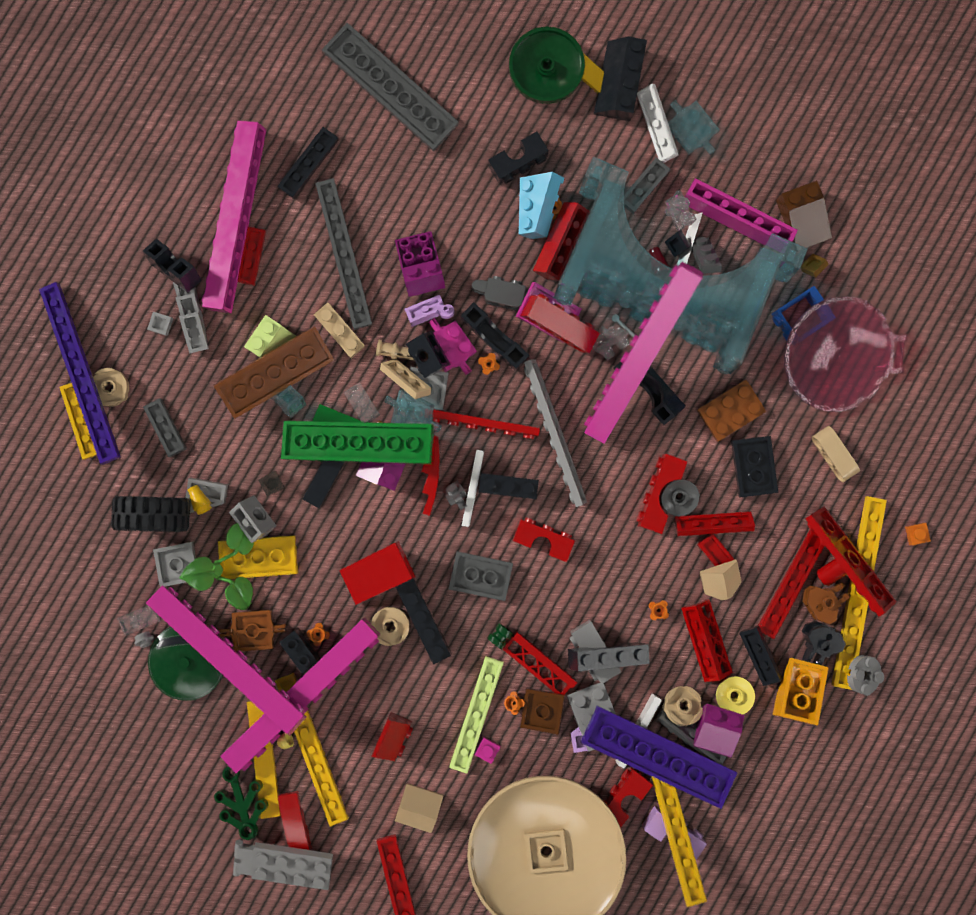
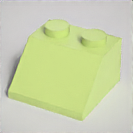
M265 315L244 347L258 357H262L295 338L296 335Z

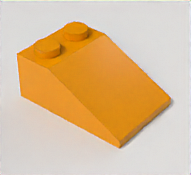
M789 658L776 695L773 715L818 726L829 667Z

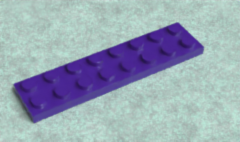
M598 705L581 740L582 744L722 809L737 775L736 771Z

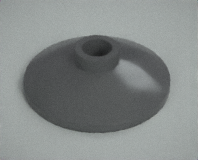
M674 480L664 488L661 502L669 514L684 516L691 513L698 505L699 491L689 480ZM681 493V497L676 498V495Z

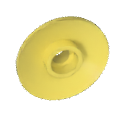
M733 676L726 678L719 684L716 691V701L720 708L745 714L754 704L755 692L752 685L746 679ZM732 692L737 693L735 698H731Z

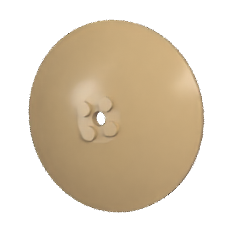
M534 776L513 782L498 791L483 806L470 833L467 853L470 878L478 897L492 915H604L615 901L621 889L626 870V848L620 826L606 803L593 791L575 781L557 776ZM544 846H549L552 849V853L544 855L541 849Z

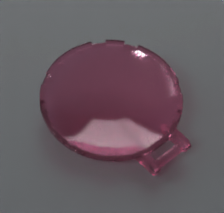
M839 296L823 300L809 308L797 320L788 336L784 352V368L789 385L802 401L816 409L840 412L855 408L864 400H869L880 389L878 387L884 378L888 377L889 373H904L903 358L905 341L908 340V334H893L892 330H889L886 322L887 319L882 312L865 300L849 296ZM895 341H897L895 366H893Z

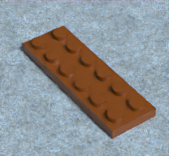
M314 326L213 386L233 418L236 419L334 361V358Z

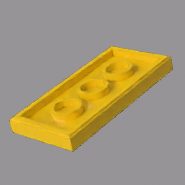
M296 535L261 538L255 541L253 548L248 554L242 555L238 552L236 555L220 563L223 568L221 577L236 579L238 577L250 578L298 574ZM218 541L219 559L234 551V549L229 548L226 541Z

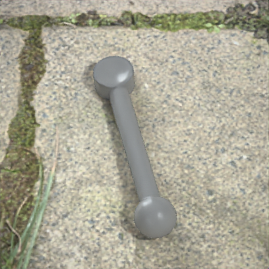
M613 315L612 321L615 323L617 322L624 330H626L632 337H634L635 334L621 320H619V315Z

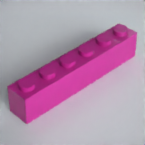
M696 178L693 180L681 203L781 254H784L791 246L798 231Z

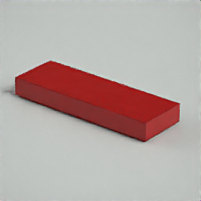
M248 226L237 280L238 283L255 286L266 230Z

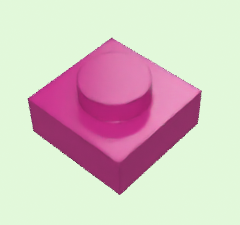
M483 736L474 755L492 764L501 745Z

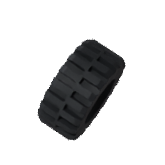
M115 496L112 499L111 527L113 530L186 532L189 529L190 500L188 498Z

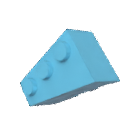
M554 172L520 178L519 235L529 239L548 236L554 215L552 213L555 201L558 202L559 195L557 194L560 184H563L564 177Z

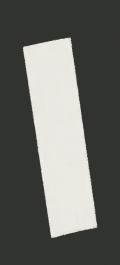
M702 213L692 214L686 233V238L691 247L680 254L677 266L680 265L681 261L686 264L688 262Z

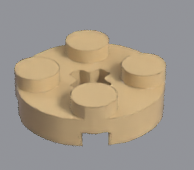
M104 368L95 373L96 375L93 376L103 406L113 407L127 400L129 382L122 372L112 368ZM109 382L113 385L111 392L105 390Z
M385 607L379 610L371 621V624L381 634L377 637L379 643L385 646L401 643L409 633V618L405 612L396 607ZM393 621L396 628L395 630L391 629L389 632L386 630L387 626L385 623Z
M675 687L665 696L662 707L663 711L676 725L684 727L694 724L703 713L701 697L691 687ZM680 702H686L685 707L687 710L680 708Z

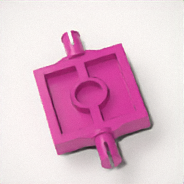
M435 318L430 320L428 323L434 329V335L451 364L443 369L445 373L452 368L460 366L465 375L469 374L472 370L466 361L477 350L456 320L442 327Z

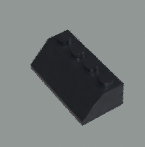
M628 36L607 42L602 68L604 76L601 91L597 94L594 115L631 121L647 44L646 39Z

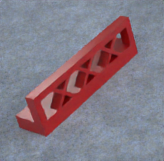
M710 599L682 607L683 616L704 682L720 681L732 674L733 671ZM703 606H705L706 616L704 615L702 610ZM709 625L712 628V634L709 632ZM715 644H716L717 647H718V652H717V653H716V650H715ZM721 662L723 663L725 669L724 672H722Z
M518 631L505 644L503 650L554 693L565 695L570 688L573 689L577 684V681ZM513 641H516L521 646L522 652L513 653L508 647ZM531 654L534 656L537 665H527L524 655ZM539 667H547L551 671V677L543 678L540 675ZM561 679L567 684L561 692L554 686V680Z

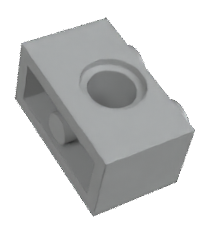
M255 495L239 502L229 512L251 543L267 536L277 526Z

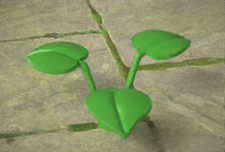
M236 523L229 528L226 534L227 545L229 548L234 549L232 553L219 560H215L214 563L207 557H199L184 569L179 578L199 591L209 589L214 582V578L228 582L231 585L225 589L227 601L239 610H247L253 596L251 582L244 577H238L234 582L231 579L221 577L223 573V568L220 565L221 562L236 555L238 552L242 555L248 554L254 545V542L251 543L239 524Z

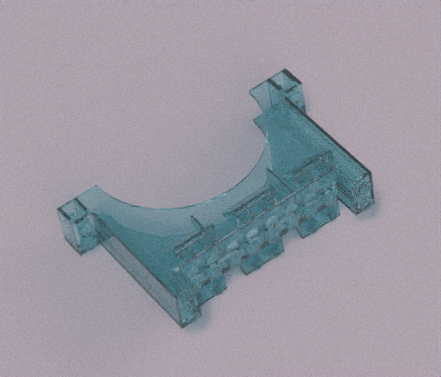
M593 157L584 176L579 194H582L587 199H593L595 202L553 298L560 304H568L570 306L576 292L581 297L595 300L604 307H612L614 301H616L622 307H630L629 315L634 320L642 322L644 318L649 319L652 313L649 310L653 302L660 300L662 295L659 292L664 283L669 284L672 279L669 276L672 268L652 257L640 245L628 224L624 209V188L629 172ZM772 233L764 248L760 247L756 257L746 265L725 274L703 276L673 328L678 331L683 330L680 338L685 339L689 344H697L708 352H716L719 349L713 367L722 374H732L744 360L774 280L787 283L801 268L808 248Z

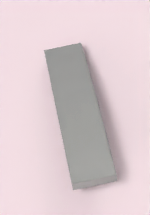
M173 282L177 295L175 298L180 312L179 318L189 354L209 349L196 287L187 293Z

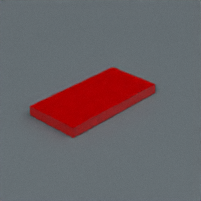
M399 541L339 570L355 605L416 577Z

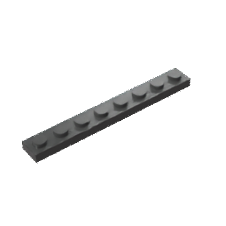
M333 178L317 182L315 184L353 329L371 326L373 324L335 180Z

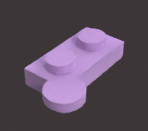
M440 295L405 308L412 327L438 316L449 319L455 313L452 305L443 304Z

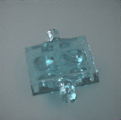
M674 100L670 106L676 112V115L668 122L672 135L688 155L701 147H704L709 155H711L716 149L709 140L720 129L697 101L688 107L682 108L677 100Z
M404 389L399 390L397 400L389 395L385 398L384 402L394 408L391 423L433 424L434 430L437 433L441 430L442 425L432 420L435 405L422 398L414 399Z

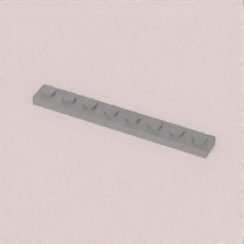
M530 359L524 362V372L527 378H530L532 384L530 385L531 391L538 400V411L543 414L545 430L549 431L551 436L550 444L556 450L558 456L556 457L557 464L560 468L562 467L564 472L563 480L565 485L569 486L571 492L569 493L570 500L573 504L575 503L576 507L584 505L588 502L536 360Z

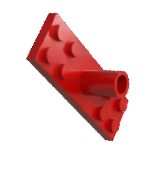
M825 506L805 518L809 528L815 531L821 544L827 547L835 558L817 570L820 581L824 585L830 586L848 575L856 586L857 592L868 602L871 611L876 613L878 617L885 614L897 601Z

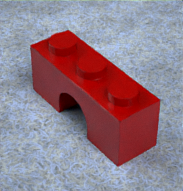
M527 517L525 520L520 519L512 541L531 548L536 538L546 537L550 542L548 555L565 562L568 561L575 540L571 539L572 535L562 531L561 534L553 532L554 528L543 524V527L535 525L536 521Z
M633 767L623 772L621 775L622 780L618 785L615 784L609 791L610 796L607 800H603L614 814L620 829L629 818L628 812L621 807L623 798L633 795L642 801L653 786L647 777Z

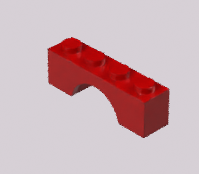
M663 454L662 457L659 456L655 466L658 468L656 475L653 474L649 482L651 486L650 492H646L643 499L644 509L639 511L636 519L639 522V527L658 534L663 533L668 515L660 506V492L668 482L682 479L688 461L669 454Z

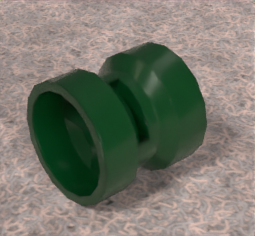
M498 623L495 627L496 632L490 633L487 639L502 650L505 647L506 639H511L514 634L504 625Z

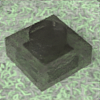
M277 471L258 480L267 497L285 488Z

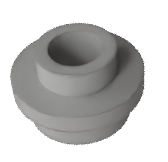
M149 631L143 632L135 636L134 644L135 646H140V648H145L152 644L151 641L154 640V636Z

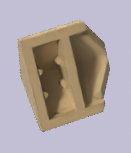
M737 560L699 571L704 593L720 600H727L733 597L741 584Z

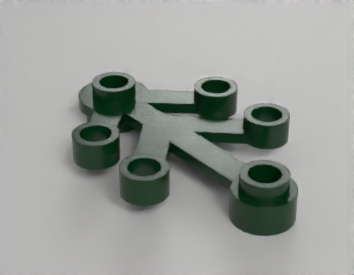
M228 766L223 770L222 776L225 781L231 782L235 800L228 797L225 790H219L215 793L214 800L229 807L221 811L219 817L221 821L228 822L238 828L242 839L252 840L258 834L256 823L262 812L268 808V801L263 798L259 799L255 803V810L251 817H249L248 809L256 794L263 788V783L260 780L251 782L249 791L244 799L238 779L240 771L232 775L231 768ZM254 783L258 785V789L254 788ZM219 793L223 795V799L219 798ZM259 802L263 803L264 808L259 806ZM232 810L240 814L241 820L233 816ZM224 812L228 814V818L224 816ZM247 826L251 828L252 832L247 830Z

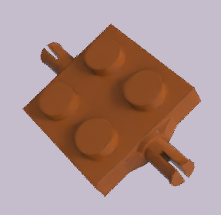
M272 609L233 612L231 628L219 629L221 633L219 636H231L236 652L239 650L273 649L275 633L286 632V624L274 625Z

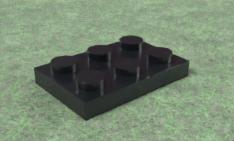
M771 436L731 441L739 498L779 493Z

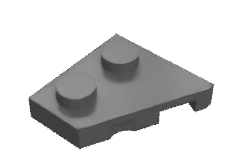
M192 477L188 478L187 490L192 486L198 485L211 501V507L225 504L228 484ZM186 491L185 498L190 500V513L194 511L188 491Z

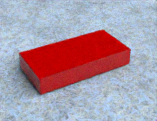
M708 534L696 544L714 566L735 560L714 534Z

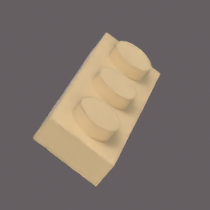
M329 303L325 304L314 314L351 359L366 347Z
M397 359L381 363L380 370L414 399L431 394L432 388Z

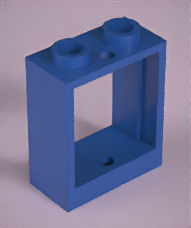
M815 286L772 313L773 322L782 329L785 340L792 345L836 318ZM803 298H806L821 321L797 336L782 315V312Z

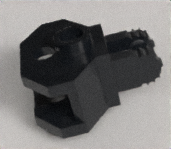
M818 621L807 623L802 629L806 640L805 646H807L802 657L803 661L811 662L814 654L817 653L813 663L822 665L826 657L829 658L832 654L842 652L846 646L839 632Z

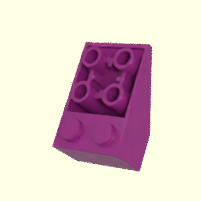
M431 231L395 240L409 297L446 288Z

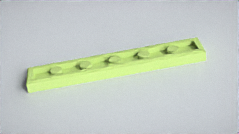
M485 655L449 768L468 774L504 661Z

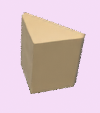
M407 783L395 821L432 833L443 794Z

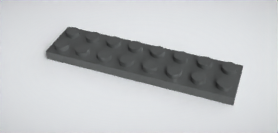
M346 23L322 49L323 54L433 152L459 125V122L350 24Z

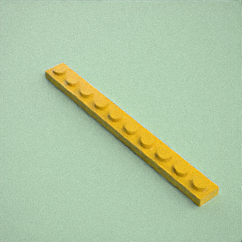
M865 496L856 549L874 571L887 500ZM850 579L848 592L851 598L846 600L841 635L846 646L842 652L837 653L831 685L852 690L848 684L847 675L850 676V663L859 656L868 602L857 592L856 586Z

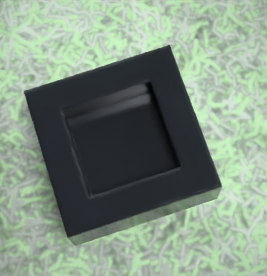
M682 230L676 232L665 241L674 258L691 247Z

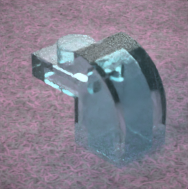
M291 385L271 397L290 418L306 406L303 396Z

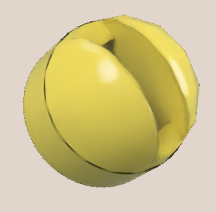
M281 734L277 739V745L281 749L292 747L294 745L292 735Z

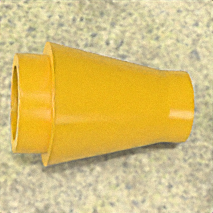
M198 485L192 486L187 490L193 511L197 515L212 509L211 501Z

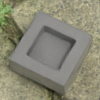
M153 312L147 330L168 336L173 318Z

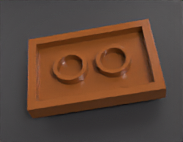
M744 380L697 409L716 442H719L767 412L747 380Z

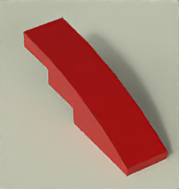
M435 435L432 446L431 464H424L421 472L428 474L422 493L429 495L423 510V514L431 516L440 477L439 438Z
M298 791L279 794L277 797L288 847L312 850L308 825L305 823L304 811L301 808Z

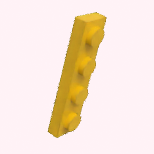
M72 383L59 387L82 460L97 456Z

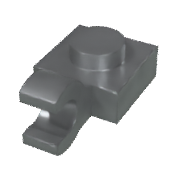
M458 480L442 490L451 506L456 503L460 510L467 507L463 500L467 494Z

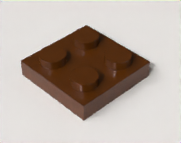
M526 688L525 706L523 707L520 728L559 735L565 695Z

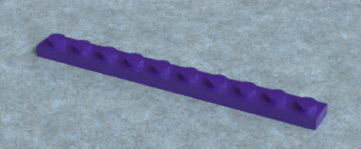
M54 282L39 289L97 457L100 464L104 465L121 458L62 288L59 283Z

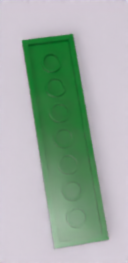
M284 421L281 459L431 464L434 425Z

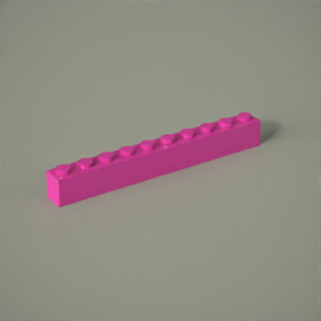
M237 121V126L234 130L230 163L227 167V178L223 187L224 194L220 203V215L216 223V236L213 240V251L209 260L210 267L206 277V288L202 297V307L211 311L232 314L267 130L258 122Z
M682 261L679 266L675 265L669 275L672 279L669 284L664 283L659 292L662 295L660 300L653 302L649 310L652 312L649 319L644 318L639 327L642 329L639 336L635 334L630 343L632 346L630 352L625 351L620 360L623 363L620 369L616 367L611 376L614 380L611 385L606 384L602 392L604 395L603 399L597 400L593 407L595 413L593 416L589 415L584 423L587 426L584 433L604 444L703 277V272Z
M162 585L146 604L287 735H291L307 717L303 714L305 709L297 702L292 704L289 701L290 696L283 689L279 692L274 687L276 683L270 677L264 678L260 674L262 670L256 664L250 665L246 661L248 657L240 650L236 652L232 648L234 644L226 637L222 639L218 635L220 631L212 624L210 626L205 624L206 618L199 612L196 614L190 610L192 606L185 599L180 601L177 598L179 594L172 587L167 589Z
M363 618L286 692L290 696L289 701L292 704L297 702L305 709L304 714L309 709L307 705L311 701L315 704L323 696L321 692L325 688L329 690L337 682L335 678L339 674L344 676L351 669L349 664L354 660L358 662L365 655L363 651L367 647L372 649L379 642L377 637L381 634L366 618ZM263 714L220 757L235 773L241 769L245 771L253 764L251 759L255 755L259 758L267 750L265 746L269 742L273 744L281 736L279 732L282 729L266 714Z

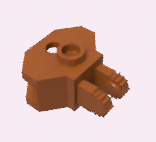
M843 582L837 583L829 589H821L811 585L804 589L803 603L813 619L827 624L837 621L838 608L841 607V603L851 598L849 592L839 597L835 596L834 593L840 591L845 586Z

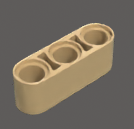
M830 426L825 427L812 436L813 443L841 482H845L860 472L857 463Z

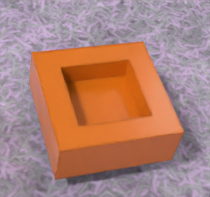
M927 523L905 526L909 545L931 541Z

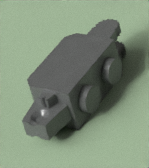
M498 276L488 278V281L476 279L472 282V291L484 295V300L487 304L515 311L520 309L528 292V289H526L522 282L516 280L507 282L504 281V278Z

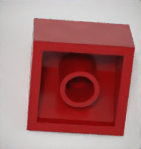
M391 712L372 757L395 761L397 756L401 757L405 746L402 745L404 739H409L413 730L410 727L412 721Z

